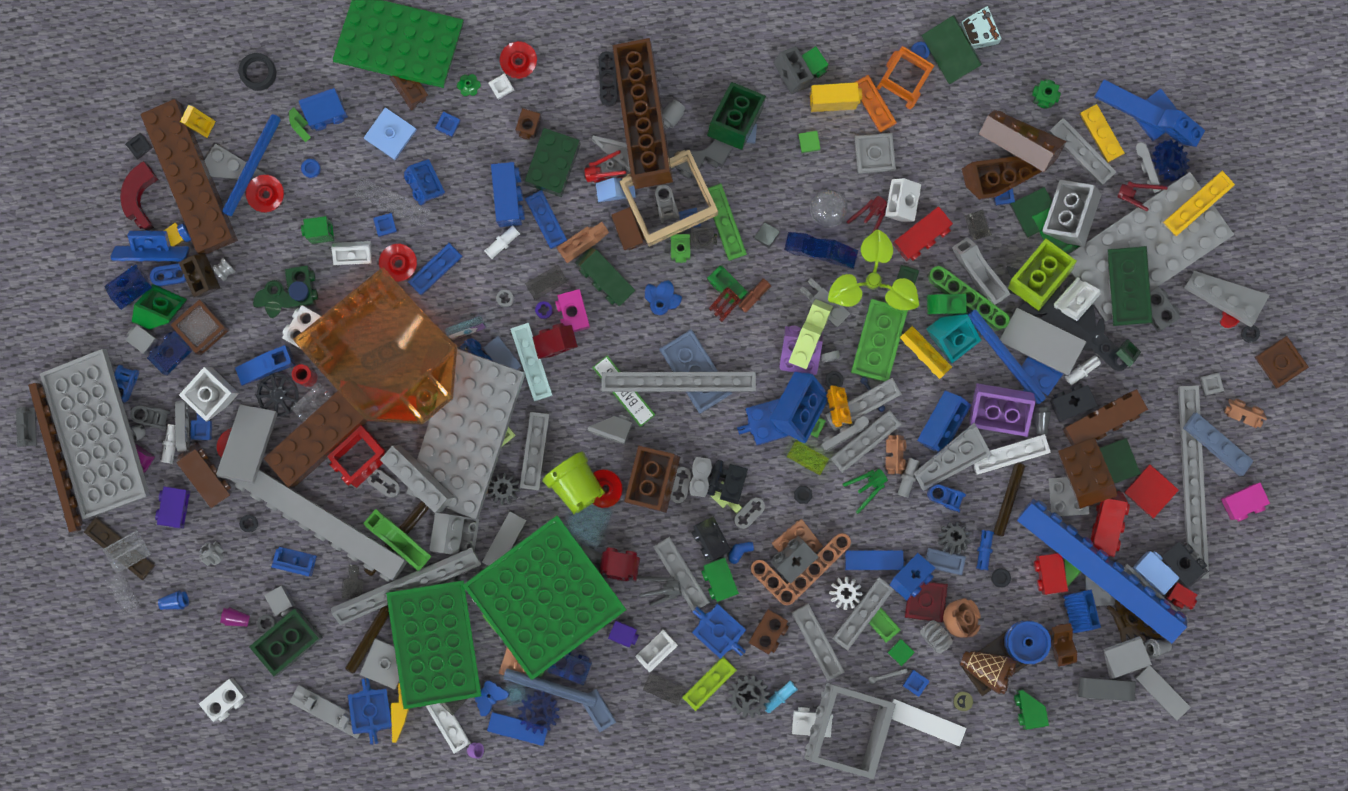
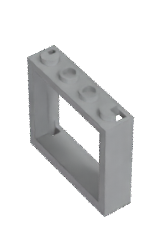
M826 683L824 692H821L820 706L816 709L815 723L810 729V740L805 746L807 750L804 758L814 763L874 779L896 704ZM837 693L879 705L861 769L818 757Z

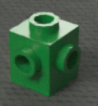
M1041 80L1033 88V103L1037 104L1040 108H1052L1060 99L1061 92L1058 91L1060 85L1055 84L1052 80Z

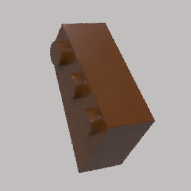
M198 442L190 446L189 451L178 455L176 463L210 508H213L230 496L231 485L226 479L216 475L217 466L211 463L207 453Z

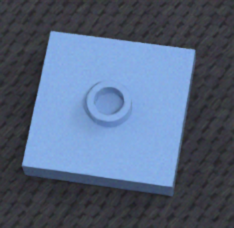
M385 107L364 136V139L396 160L417 129Z

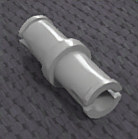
M908 458L905 472L901 475L902 481L897 495L909 498L913 482H916L914 472L917 471L920 461Z

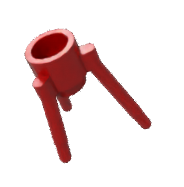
M618 150L595 162H590V167L585 168L587 182H600L611 179L609 176L626 174V171L602 173L601 167H597V165L620 154L621 151Z

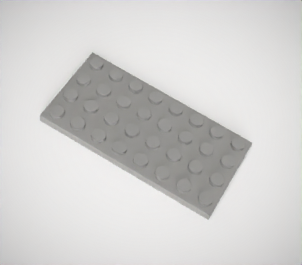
M1191 172L1171 184L1167 190L1161 191L1142 204L1149 209L1148 211L1139 207L1086 242L1085 246H1080L1069 254L1077 261L1071 272L1072 276L1075 279L1078 277L1081 281H1085L1100 290L1101 295L1093 302V305L1105 322L1113 317L1107 249L1147 246L1150 291H1152L1234 235L1214 205L1210 206L1176 237L1165 226L1163 222L1201 189V186Z
M457 348L452 349L417 461L455 497L446 509L478 519L525 372ZM409 488L407 489L406 494L419 498Z
M107 349L98 350L40 373L82 519H89L149 497L150 493Z

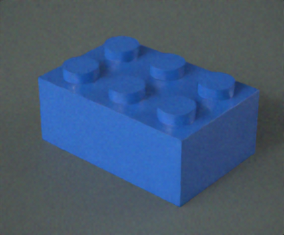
M514 162L491 164L495 214L498 226L522 225V220H525L523 205H520V201H523V192L521 186H518V183L522 182L519 167H516Z

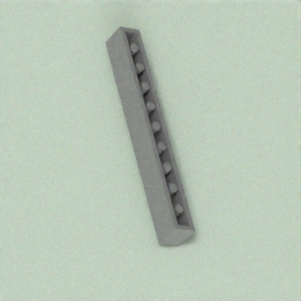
M261 469L258 471L254 484L232 480L235 482L234 486L243 492L245 489L251 492L250 496L257 501L264 500L267 502L266 506L273 511L277 509L282 511L284 518L290 521L293 519L298 521L299 527L306 531L311 529L315 532V537L322 541L327 539L332 542L331 547L338 551L343 549L348 552L347 557L354 561L361 560L364 562L363 566L372 572L374 569L380 572L379 576L388 582L390 579L397 580L407 563L400 555L295 490L287 487V485Z

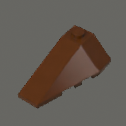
M1017 156L971 162L962 168L966 188L979 200L996 198L1042 172Z

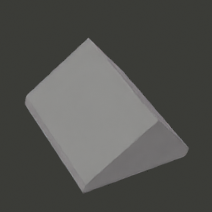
M1140 636L1103 649L1111 680L1152 665Z

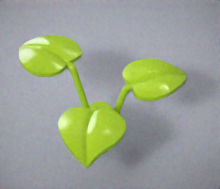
M875 230L865 238L861 245V255L868 262L875 261L873 273L867 276L865 282L857 283L854 275H842L835 280L828 295L829 302L844 307H852L858 304L862 298V290L859 286H867L872 290L880 287L890 289L885 295V300L894 309L912 310L919 306L917 289L912 281L905 278L897 279L892 286L881 283L882 278L877 273L878 263L889 262L893 255L892 243L881 230Z

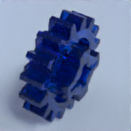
M1170 139L1160 142L1159 145L1154 147L1156 151L1152 152L1155 156L1152 162L1156 163L1154 168L1160 170L1159 176L1163 174L1165 180L1174 181L1187 174L1186 170L1190 168L1187 162L1190 159L1186 158L1188 152H1183V145L1179 147L1178 141L1173 142Z
M534 691L533 697L527 694L528 700H521L524 705L523 707H518L522 713L517 716L523 718L520 724H527L525 728L527 731L533 728L532 732L535 734L537 729H539L540 733L543 734L544 728L548 731L551 730L550 724L556 726V722L553 720L560 717L555 714L560 708L554 707L557 701L551 702L552 695L549 694L545 697V692L542 691L540 696H538V693ZM536 699H542L540 704L534 705L531 702ZM548 705L551 707V717L547 714ZM531 707L536 709H540L542 707L541 712L544 716H546V718H544L543 716H537L536 718V713ZM526 708L530 710L531 717L529 720L526 718ZM544 720L547 722L544 725H535L537 721Z

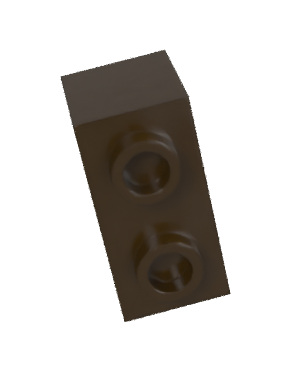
M205 253L195 254L178 262L193 297L206 296L220 289Z

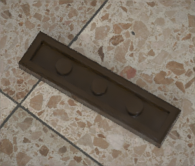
M95 517L84 530L86 535L141 580H144L156 566L98 517Z

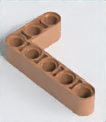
M843 533L834 536L816 554L818 558L812 563L818 565L819 572L816 575H812L808 567L798 576L805 580L803 588H797L795 580L791 584L789 582L786 584L763 560H756L752 563L751 573L780 603L790 605L850 547L851 540L848 535ZM839 537L846 539L847 543L843 548L837 546L836 541ZM826 550L831 551L833 554V558L830 561L823 559L822 555ZM762 563L765 570L762 574L755 573V564ZM770 577L777 578V587L770 588L767 582ZM784 591H789L792 595L789 602H784L781 599V594Z

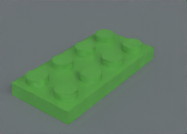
M874 299L870 300L851 373L881 382L889 380L908 310L894 309L888 303Z

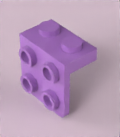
M785 326L779 368L783 371L816 375L823 343V332L807 369L789 363L801 328L798 326Z

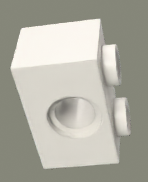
M905 178L892 179L885 216L901 222L915 221L921 184Z

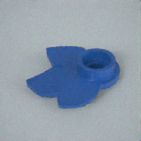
M669 280L663 281L658 287L647 284L645 288V299L650 303V309L656 315H664L669 309L677 308L681 303L682 296L673 294L674 287ZM661 303L663 307H657L656 304Z

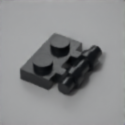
M717 460L711 471L713 475L711 480H709L707 494L714 496L717 491L721 493L720 500L739 504L748 469L729 464L727 470L723 468L724 462ZM720 477L725 478L724 484L719 483Z

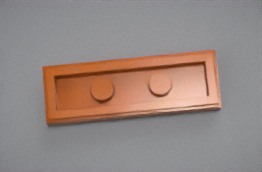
M869 75L856 81L858 82V88L862 89L861 102L878 131L881 133L897 124Z

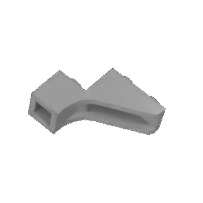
M967 237L952 247L960 265L969 272L976 289L995 305L1010 295L1006 286L983 258L978 246L970 238Z

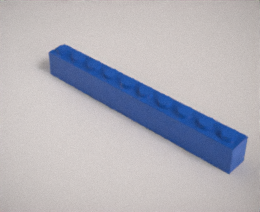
M1033 498L1020 513L1017 521L1172 644L1187 628L1186 616L1180 611L1176 612L1173 610L1167 600L1158 598L1153 589L1148 586L1144 587L1139 583L1140 580L1135 575H1129L1125 572L1124 567L1116 561L1114 563L1109 559V555L1105 551L1095 548L1090 539L1081 537L1075 527L1066 525L1057 513L1054 512L1052 514L1047 510V506L1042 501H1036Z

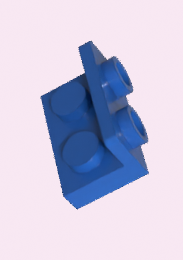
M429 159L410 165L405 170V181L410 185L413 197L420 206L424 205L428 200L444 195L445 191Z

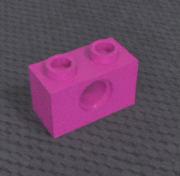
M580 289L557 295L559 299L555 301L558 312L562 311L563 319H560L561 323L564 326L572 325L574 332L590 328ZM572 307L576 308L577 314L574 317H569L567 310Z

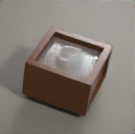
M200 299L171 324L174 330L198 355L204 354L230 331L209 306Z

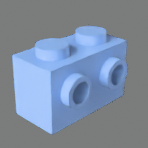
M1145 552L1132 568L1161 595H1165L1179 577L1169 565L1161 561L1163 558L1157 552Z

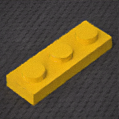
M1097 104L1079 114L1107 163L1125 154Z
M913 326L900 337L904 344L939 379L952 368Z

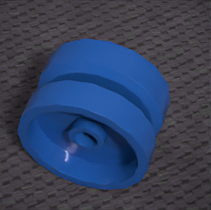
M1019 621L1007 630L1004 637V646L1008 655L1014 658V660L1024 664H1036L1048 655L1051 648V637L1041 624L1034 621ZM1027 639H1030L1029 642H1031L1029 646L1025 644Z

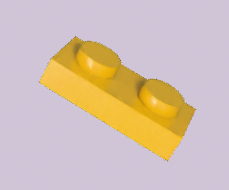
M188 105L180 120L181 123L208 138L216 122Z

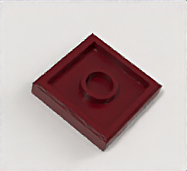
M929 582L926 585L923 583L920 586L922 590L915 598L911 596L906 600L904 618L944 622L943 615L948 584Z

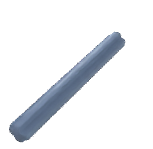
M506 669L504 673L505 680L591 707H594L597 702V696L537 677L531 680L527 674L511 669Z

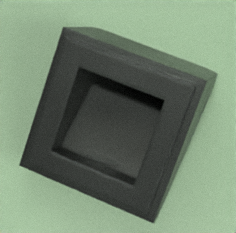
M763 223L754 239L770 249L780 231Z

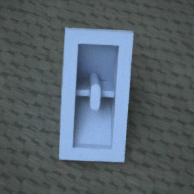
M614 177L596 183L598 202L627 199L619 182L622 178ZM633 185L629 187L632 197L636 198Z

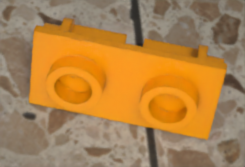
M831 385L826 396L829 408L835 407L834 410L830 411L832 424H835V427H841L842 423L852 424L845 388Z

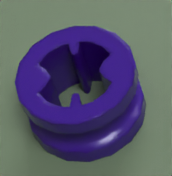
M542 301L536 305L535 312L539 318L547 319L552 315L553 309L548 302ZM542 305H546V308L549 307V311L546 312L547 315L539 314Z

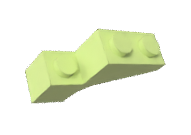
M817 299L814 300L806 322L800 331L789 363L807 369L833 308L832 305Z

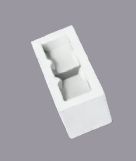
M301 305L300 308L294 311L292 315L294 319L291 324H287L284 328L282 338L306 351L324 318ZM309 314L311 321L304 324L302 321L303 317ZM296 331L301 332L299 340L293 339V334Z
M231 678L201 701L199 705L213 722L218 720L222 722L230 715L228 712L233 707L238 709L245 703L243 699L247 695L234 678ZM230 690H233L236 693V698L234 701L230 700L228 697V693ZM215 702L219 703L221 706V710L219 713H216L213 710V705Z

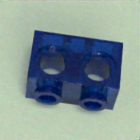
M570 652L564 656L567 660L565 667L561 668L555 663L548 668V673L585 685L592 662L589 661L590 658L579 654L576 657L571 655ZM581 663L585 666L583 674L575 672L574 667L576 664Z

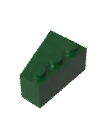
M594 248L586 250L574 262L579 268L578 271L586 279L589 278L593 282L592 286L598 292L602 290L607 295L605 299L612 306L616 304L620 307L636 291Z

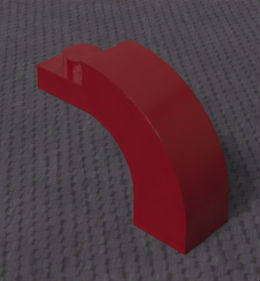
M143 161L126 176L122 184L120 200L125 216L131 221L137 218L134 220L140 229L150 231L154 226L141 207V197L145 189L159 179L150 166Z

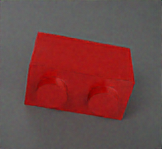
M1058 553L1036 556L1034 569L1035 572L1039 573V580H1037L1038 591H1042V595L1067 592L1068 587L1063 557Z

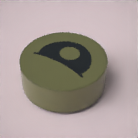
M961 691L955 694L953 704L956 709L967 711L973 705V698L969 693Z

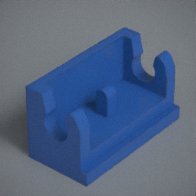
M279 547V549H276L271 567L300 575L312 576L317 556Z

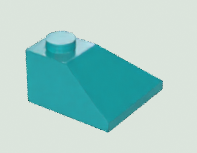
M967 314L941 317L926 329L931 339L951 364L981 341Z

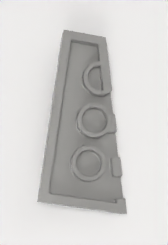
M973 423L915 471L914 475L924 491L992 454L976 424Z

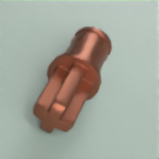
M762 278L754 289L749 290V294L739 303V308L743 312H747L772 287L770 283Z

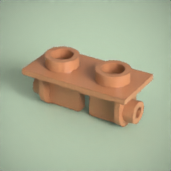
M1229 399L1230 407L1227 406L1224 410L1228 417L1238 421L1244 415L1243 423L1254 428H1261L1263 424L1261 419L1267 420L1265 413H1263L1264 410L1253 406V408L1248 407L1244 401L1239 399Z
M889 435L888 439H886V453H893V457H886L887 474H895L896 471V474L902 475L903 470L906 469V460L903 459L904 451L906 450L904 436Z

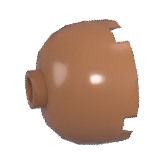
M967 598L955 600L944 610L943 620L945 627L953 636L961 638L973 637L980 629V625H978V619H981L980 612L972 600H967Z

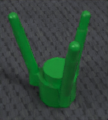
M872 469L870 472L842 484L845 487L868 478L869 483L858 490L859 494L871 486L873 488L877 487L856 510L857 514L885 487L884 483L888 479L881 469L876 471Z

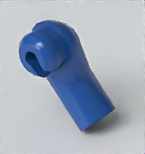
M753 542L735 544L728 555L730 563L736 564L744 552L754 551Z

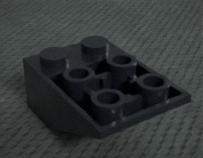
M714 516L693 526L694 531L691 533L696 543L701 542L703 548L700 550L705 560L709 558L710 561H713L731 551Z

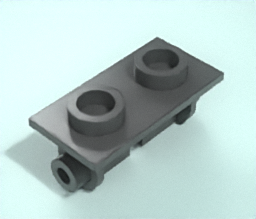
M34 407L16 408L17 447L37 446L36 412Z

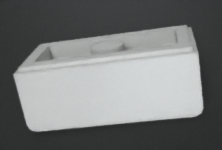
M371 241L332 244L333 265L372 263Z

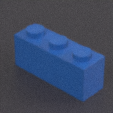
M944 391L917 441L935 452L941 451L952 441L971 404L958 395Z

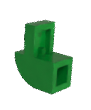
M966 294L927 295V314H966Z

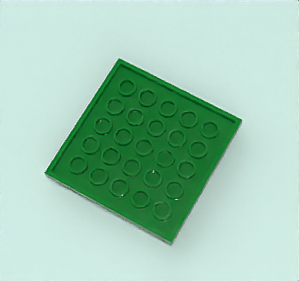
M558 515L463 585L531 680H534L627 610Z

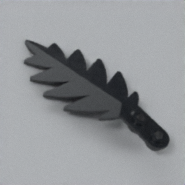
M1010 266L1006 267L1011 278L1019 271ZM1072 279L1068 280L1064 292L1073 283ZM1058 287L1039 311L1027 302L1017 307L1029 314H1046L1039 319L1058 328H1063L1062 330L1086 341L1083 350L1091 348L1113 370L1122 371L1127 368L1128 365L1123 360L1121 365L1117 363V359L1120 357L1116 352L1119 348L1104 335V319L1100 318L1096 325L1093 304L1076 321L1062 313L1060 309L1054 308V303L1061 296L1060 287ZM1010 289L1008 290L1009 293L1016 295V294H1015L1014 292H1012ZM1104 345L1108 346L1107 352L1103 351Z

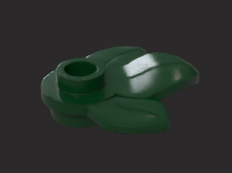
M271 280L265 285L264 289L256 293L253 306L256 308L265 306L268 316L275 318L279 315L282 307L290 308L289 295L284 291V287L279 281ZM272 287H277L278 291L272 293L271 289Z

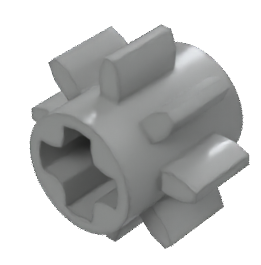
M216 541L213 544L207 542L201 547L199 551L201 555L199 557L207 566L210 563L217 565L223 559L224 550Z

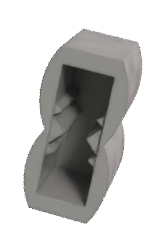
M695 458L692 466L693 478L689 486L691 496L701 498L706 496L709 488L707 478L712 468L710 459Z

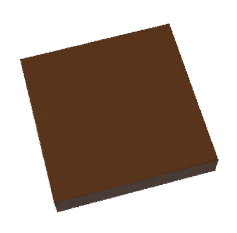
M1285 336L1254 357L1276 389L1309 368L1288 336Z

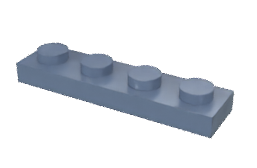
M1193 413L1183 427L1184 430L1239 476H1244L1253 463L1249 456L1198 413Z

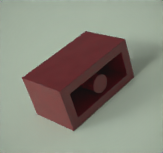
M555 324L552 326L553 329L540 330L539 335L532 337L538 359L554 357L577 348L578 345L572 325Z

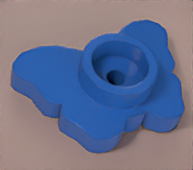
M491 680L486 681L484 687L480 689L481 696L475 697L480 715L482 717L487 716L492 710V706L497 703V700H504L509 697V691L504 690Z

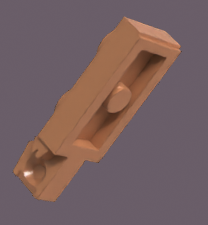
M602 222L595 227L588 228L587 226L559 245L557 250L566 263H569L598 243L609 231Z

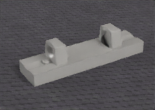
M298 685L289 701L290 703L356 739L359 738L361 733L353 734L350 711Z

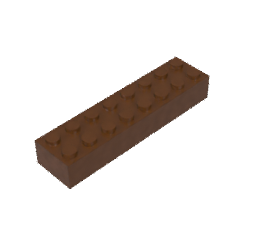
M650 38L612 45L631 179L635 189L671 183L673 182L655 58Z
M173 99L140 115L196 252L198 254H208L237 242L238 239L229 217L222 212L224 205L213 178L208 171L194 132L180 122L185 112L182 103Z

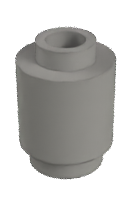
M677 100L669 102L663 110L664 124L667 129L669 127L674 128L684 115L685 107Z

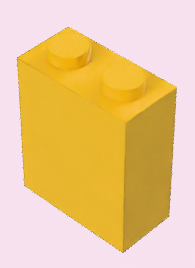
M858 82L812 85L810 90L811 112L855 110L858 104H860V100H862V89L858 88Z

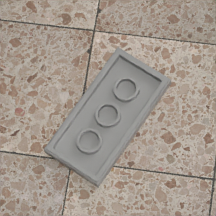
M1016 308L1000 338L1005 346L1068 377L1086 344V341L1019 308Z
M245 405L239 406L216 473L218 477L255 483L277 417L276 411Z

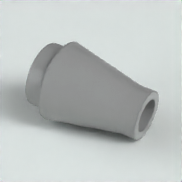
M1150 639L1144 644L1148 656L1152 659L1172 649V645L1168 640Z

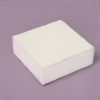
M505 73L488 82L498 100L514 91Z

